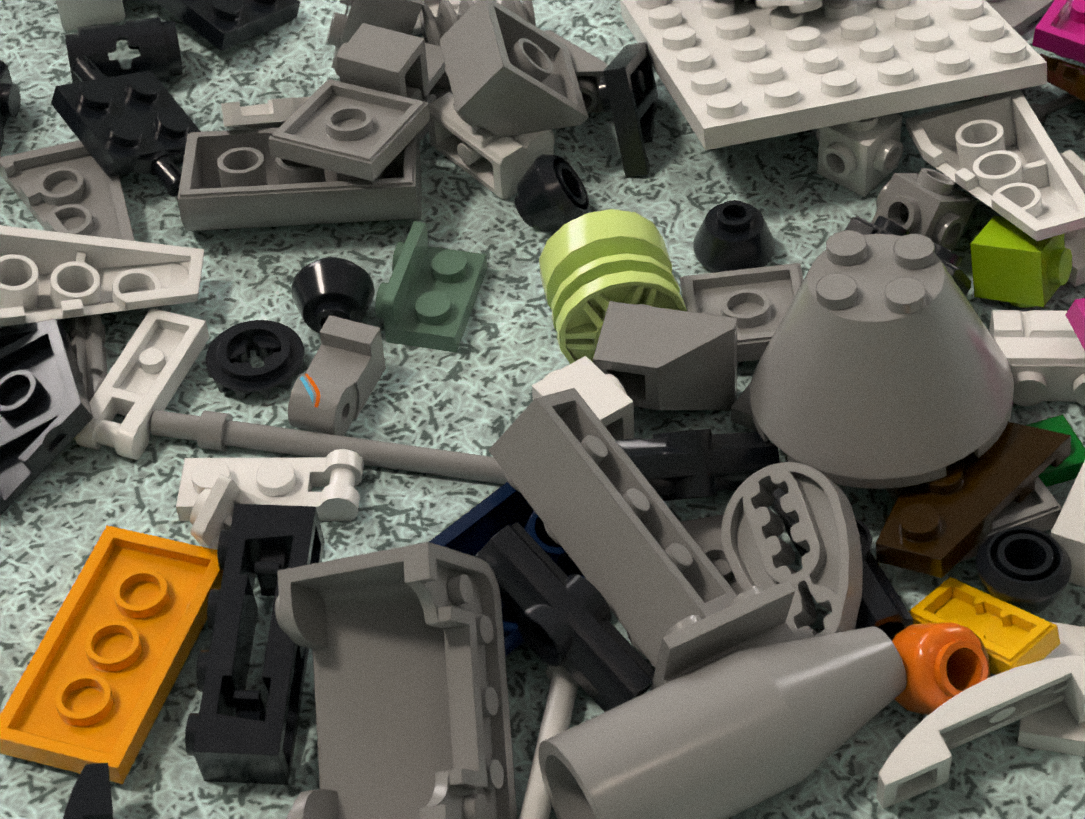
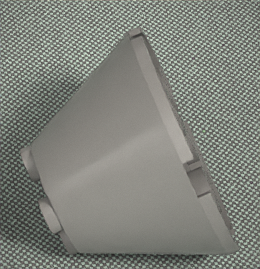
M852 230L840 231L828 238L826 250L811 265L753 373L750 386L753 421L764 442L771 440L774 445L787 454L788 462L811 466L835 484L870 489L900 488L934 481L947 476L946 466L965 458L972 452L979 458L991 448L1005 430L1011 416L1014 398L1013 376L1007 358L948 270L935 254L932 240L921 234H908L904 236L891 234L862 235Z

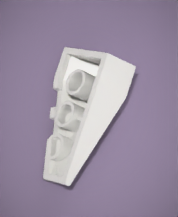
M1020 89L989 95L905 119L907 130L925 161L1034 240L1039 241L1085 228V194Z
M0 225V326L197 302L204 249Z

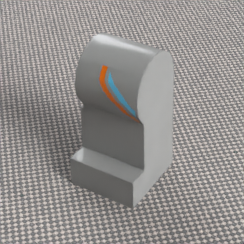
M329 315L320 330V348L307 371L298 377L292 388L288 405V420L290 425L296 428L344 436L352 421L357 419L386 367L381 329L379 327Z

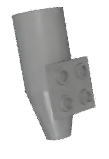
M786 580L766 590L759 586L747 589L733 598L725 609L704 619L699 615L689 616L673 625L662 638L653 682L649 692L540 743L538 750L539 766L555 814L558 819H729L799 784L900 695L907 685L906 671L901 656L891 639L875 626L797 640L786 623L795 590L790 582Z

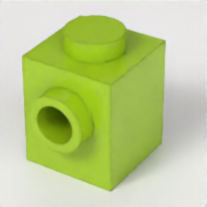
M994 215L970 243L974 297L1005 301L1019 308L1044 307L1060 285H1065L1069 280L1072 270V253L1070 249L1065 248L1064 234L1036 241L1003 216Z

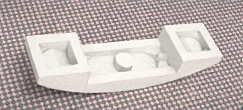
M1085 654L1045 659L1002 672L967 688L930 713L905 736L879 771L876 798L882 808L895 805L948 782L952 755L949 750L1063 700L1066 702L1078 724L1085 722Z

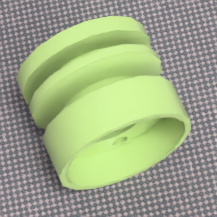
M609 209L586 213L564 224L547 240L540 255V278L547 303L552 310V322L557 331L558 344L561 352L570 364L584 356L593 362L609 301L645 304L652 307L687 311L684 300L680 295L678 282L672 274V264L663 237L653 222L636 212Z

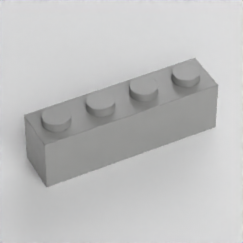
M575 388L535 398L488 450L504 470L508 483L524 496L543 521L545 530L551 539L563 547L583 573L585 579L601 593L612 613L627 631V636L632 645L644 654L654 667L657 664L662 638L673 625L693 615H699L704 619L725 609L730 601L737 596Z

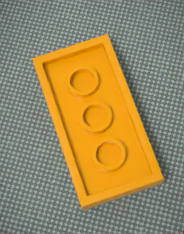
M107 525L0 714V754L79 774L86 764L108 763L110 781L123 784L207 620V605L211 589L221 588L223 570L219 569L218 550Z

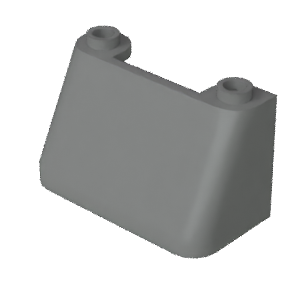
M424 542L278 570L279 595L275 603L277 622L282 631L288 634L294 643L313 649L320 789L301 792L287 815V819H517L501 596L496 576L490 565L481 558L434 543Z

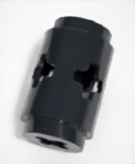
M160 17L126 21L123 25H114L112 23L78 27V33L65 35L70 71L71 65L79 56L85 58V55H89L100 71L109 77L152 71L161 83L170 82V76L183 75L180 47L174 20L161 22ZM121 40L127 41L129 49H138L140 53L139 57L132 59L131 68L127 70L121 69L118 60H109L108 53L116 51L117 42ZM71 71L72 83L81 82Z

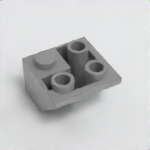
M609 301L593 363L605 375L612 374L620 381L627 396L634 401V407L655 410L731 411L732 405L737 400V318L717 316L711 313H695L658 308L645 304Z

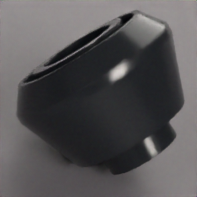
M548 154L538 156L517 184L518 196L514 199L515 206L521 218L530 227L537 225L544 231L558 230L564 224L589 211V197L580 177L573 167L560 156Z
M737 200L727 201L713 207L707 213L693 241L695 257L713 273L764 267L771 260L775 249L774 238L761 212L754 206Z
M328 257L316 260L302 268L293 279L291 293L293 301L307 326L320 333L329 315L361 323L374 298V283L370 275L357 264L343 258Z
M1029 527L1008 528L991 535L981 544L976 556V570L985 592L1031 614H1037L1051 604L1067 586L1072 571L1071 561L1066 550L1047 533Z

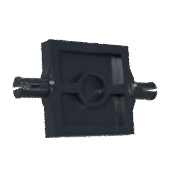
M85 55V58L83 56L76 58L71 65V71L81 82L56 86L51 101L52 106L108 177L127 173L151 174L158 178L170 196L175 197L176 193L178 196L182 172L177 165L183 163L187 135L190 132L201 131L152 71L109 77L100 71L89 55Z

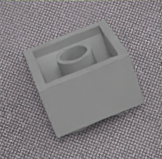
M477 0L439 39L445 62L444 70L449 78L454 98V109L459 117L472 127L481 126L499 137H507L578 126L589 118L567 46L494 0Z

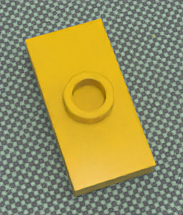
M949 577L909 610L913 618V624L953 622L970 628L982 639L989 654L991 673L995 675L1019 666L1041 661L1060 645L1057 625L997 599L953 577Z

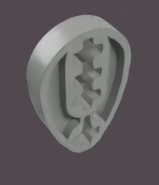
M776 463L753 473L732 495L725 509L721 527L724 554L743 591L757 586L766 590L788 580L794 588L795 594L786 623L797 640L854 630L862 599L863 560L860 534L847 496L839 486L820 471L802 463ZM778 488L787 493L780 498L782 510L798 522L791 527L792 538L798 545L808 551V553L801 557L803 568L798 572L788 567V565L795 561V553L792 547L777 537L785 531L783 520L767 508L774 503L773 492ZM812 596L818 604L832 612L823 618L825 629L820 633L809 627V625L817 620L816 607Z

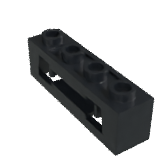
M235 504L231 529L220 532L218 565L219 569L223 570L221 588L211 589L207 605L208 627L210 630H213L210 650L200 651L196 669L197 688L199 692H202L199 713L189 714L185 731L186 753L188 756L195 757L204 781L289 785L309 648L294 643L288 634L282 631L277 622L275 603L279 595L278 570L322 562L325 540L316 506ZM256 574L261 587V596H274L262 679L269 694L266 711L261 699V691L245 690L258 615V606L253 593Z

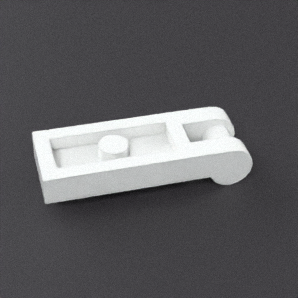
M151 308L90 400L89 404L94 418L76 435L77 444L99 450L102 445L113 447L117 455L139 460L149 444L150 423L153 412L155 410H165L209 339L206 321ZM116 414L126 416L121 424L112 422Z
M348 449L334 450L326 457L185 458L176 504L179 521H190L191 511L196 499L205 488L212 489L218 476L221 474L233 479L240 489L275 505L316 506L319 521H352L358 516L360 495L354 487L362 481L364 461L357 452ZM313 487H325L322 492H312Z

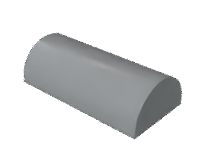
M278 128L190 132L187 135L177 198L181 220L186 231L421 219L422 186L418 134L374 181L270 156L268 138Z

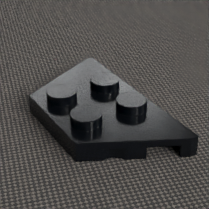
M56 319L30 323L18 329L11 328L10 326L0 328V515L94 418L68 333Z

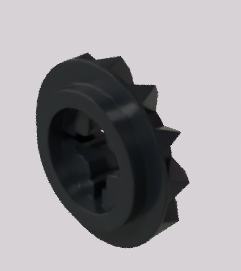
M253 320L239 323L220 333L210 344L206 353L208 376L214 379L220 393L234 390L240 400L243 401L252 392H260L268 399L272 388L290 389L293 375L304 372V346L299 335L284 324L268 320ZM251 350H255L256 355L260 356L264 366L252 368L248 360L251 358Z

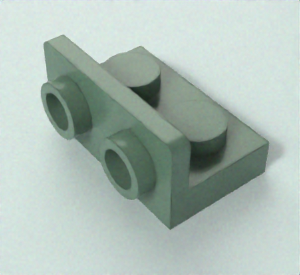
M414 221L406 241H399L395 247L392 261L393 273L389 282H382L376 295L375 314L377 318L383 319L386 342L457 352L488 269L486 254L431 247L428 242L427 224Z

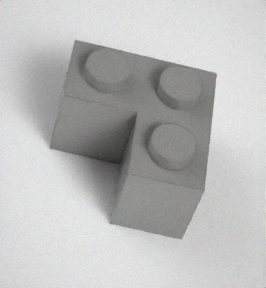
M363 23L348 43L342 44L337 52L335 72L339 76L340 82L417 99L427 103L433 102L448 92L452 94L449 78L444 70L445 62L441 46L425 43L424 38ZM428 123L418 133L419 143L428 132Z

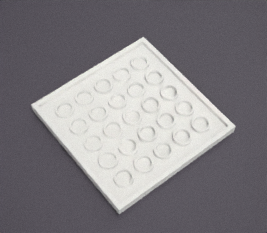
M620 0L621 15L624 22L638 43H648L653 68L705 150L1047 84V62L986 0H822V7L803 13H790L789 6H757L756 0Z

